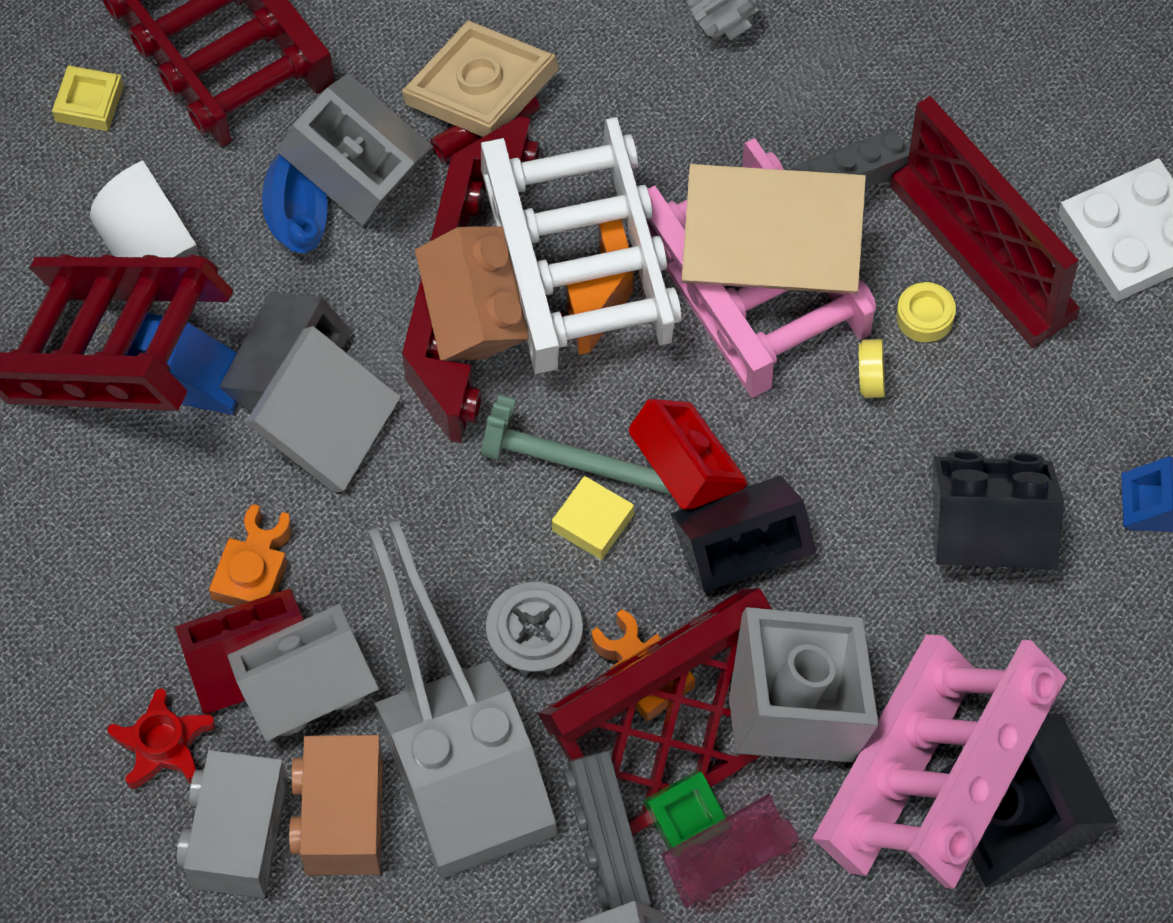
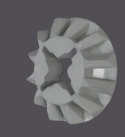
M544 582L518 584L503 592L494 601L488 612L486 620L488 646L497 655L501 665L507 664L516 668L524 676L529 672L544 671L550 675L553 669L563 662H571L580 641H582L583 621L581 612L573 598L557 586ZM549 617L545 625V632L550 639V643L546 639L542 641L536 636L521 643L524 637V627L519 618L535 625L542 619L545 621Z

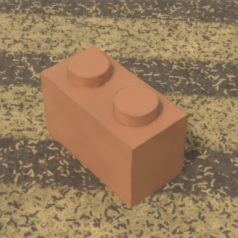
M503 226L457 227L415 249L440 360H483L529 339Z
M379 735L304 736L303 758H293L292 792L293 795H302L301 816L290 818L289 843L290 853L300 854L305 875H381L384 757Z

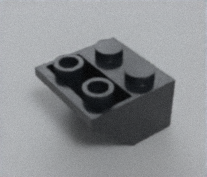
M969 450L952 451L948 454V457L934 456L933 548L936 564L1058 569L1064 500L1053 462L1044 461V458L1040 455L1023 452L1010 454L1008 459H987L981 453Z

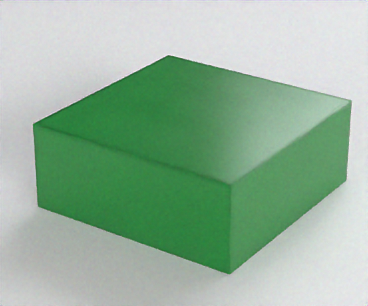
M694 771L643 800L670 855L674 857H679L730 827L701 771Z

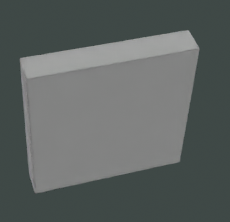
M312 326L303 329L245 423L327 488L336 493L345 490L401 396Z

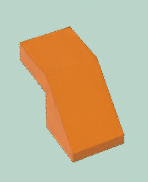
M622 219L598 224V249L600 254L629 248ZM633 271L565 285L568 315L625 304L633 293ZM604 332L574 338L578 354L590 353Z

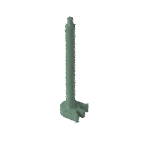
M499 394L497 402H494L492 413L487 419L481 456L499 461L504 449L671 495L652 468L510 429L516 399Z

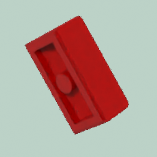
M648 399L631 423L628 430L629 435L680 508L684 510L697 508L744 490L748 484L745 476L691 402Z

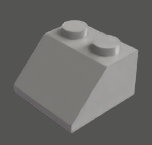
M745 608L741 618L729 696L735 753L853 762L879 725L863 618Z

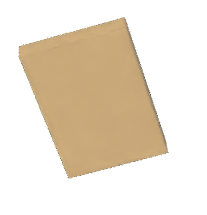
M690 164L682 283L858 294L866 175Z

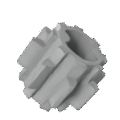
M757 0L687 1L696 21L713 40H717L724 34L730 40H733L753 26L751 20H753L752 16L760 11V5Z

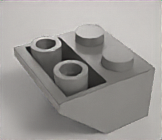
M347 73L327 87L291 126L277 152L360 224L364 225L432 150L433 146Z

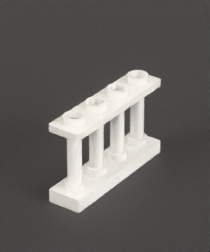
M617 117L605 119L604 146L522 163L518 157L509 159L504 138L481 143V171L496 226H503L529 336L526 342L535 374L558 369L559 348L567 346V340L653 322L659 345L672 343L674 323L681 322L682 319L677 292L674 287L666 289L661 271L667 269V261L661 237H651L646 220L652 219V207L646 185L636 186L632 169L638 168L634 140L631 134L622 136ZM607 168L611 170L618 195L534 213L532 208L523 210L519 197L520 192H525V185ZM619 219L625 220L632 245L630 248L548 265L546 260L536 261L532 244L539 242V236ZM635 270L639 271L646 296L644 300L564 317L561 316L560 312L550 313L546 295L553 294V288Z

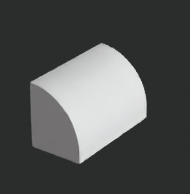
M143 160L116 175L96 196L91 206L90 219L113 256H199L195 241Z

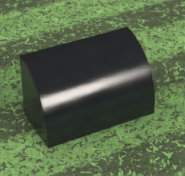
M781 475L748 486L744 490L697 508L682 509L670 513L686 561L694 578L704 592L816 554L804 500Z

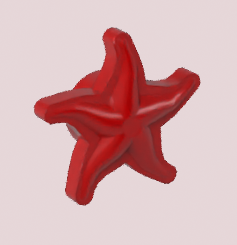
M159 688L154 692L147 712L137 720L135 725L130 727H122L117 724L109 725L107 732L110 738L127 750L136 753L134 769L125 777L128 787L130 789L140 787L153 778L162 768L182 773L187 782L191 784L196 766L188 747L201 733L215 729L216 725L211 715L177 717L167 709L169 698L163 688Z

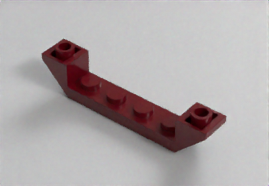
M519 116L452 155L430 241L457 227H467L470 215L479 216L483 204L484 190H486L481 171L482 142L504 138L509 159L518 157L521 163L539 159L540 142L532 141L531 118ZM420 279L402 351L405 379L449 441L462 443L466 422L475 424L481 404V389L473 388L471 365L440 360L424 288Z

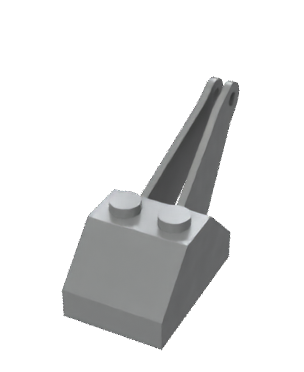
M396 520L388 523V528L397 557L449 676L425 685L423 684L397 580L381 535L377 528L368 530L367 534L378 565L406 688L405 692L375 702L374 704L379 723L438 875L442 879L557 836L556 821L532 745L509 689L490 661L462 671L417 573L401 526Z

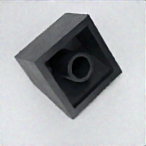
M1047 714L971 856L985 888L994 887L1071 855L1118 823L1062 714ZM956 761L951 763L949 766H947L939 773L950 774Z

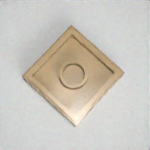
M468 20L402 90L406 105L484 137L512 121L559 70L556 55Z

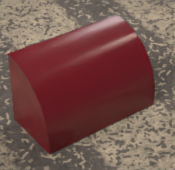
M291 588L175 626L203 715L246 701L236 682L227 655L303 621Z

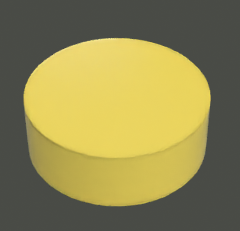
M921 282L911 285L901 294L898 301L896 313L898 326L907 337L915 341L927 343L940 340L950 332L953 326L956 312L955 301L949 291L938 284Z
M883 339L862 340V343H859L861 396L864 395V398H885Z

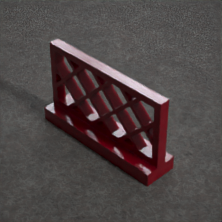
M931 96L917 103L908 164L891 176L890 188L1030 347L1034 348L1078 318L1080 307L1070 297L1079 260Z
M748 588L738 591L538 712L537 714L549 735L555 736L567 759L571 760L584 756L575 740L592 729L598 727L617 732L611 757L616 778L648 786L646 799L657 793L659 789L662 790L670 785L661 782L669 747L700 754L696 771L703 773L710 788L761 757L762 755L738 753L732 756L713 750L721 715L731 717L730 709L723 708L731 674L734 670L742 613L746 607L772 610L761 588ZM726 649L723 662L710 659ZM699 664L721 670L712 704L682 697L688 671ZM675 680L672 693L658 690ZM648 695L669 701L661 736L630 728L636 703ZM680 704L710 712L702 747L672 740ZM623 711L620 725L605 722ZM628 735L659 743L650 779L619 771ZM711 757L723 760V762L708 770ZM644 804L642 812L628 820L632 836L654 823Z

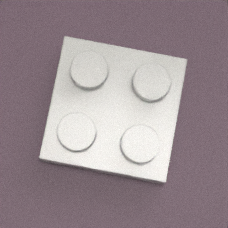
M1156 159L1060 203L1058 215L1115 302L1173 277V178L1160 159Z

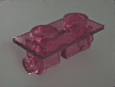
M768 794L662 853L661 856L683 906L687 907L699 899L702 902L709 900L710 893L779 854L787 856L791 853L792 845L797 843L799 838L794 827L787 819L781 821L772 796Z

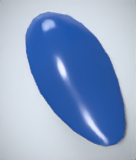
M278 154L270 163L264 180L262 193L263 215L269 230L284 248L297 253H307L317 248L324 234L327 222L326 193L289 161Z

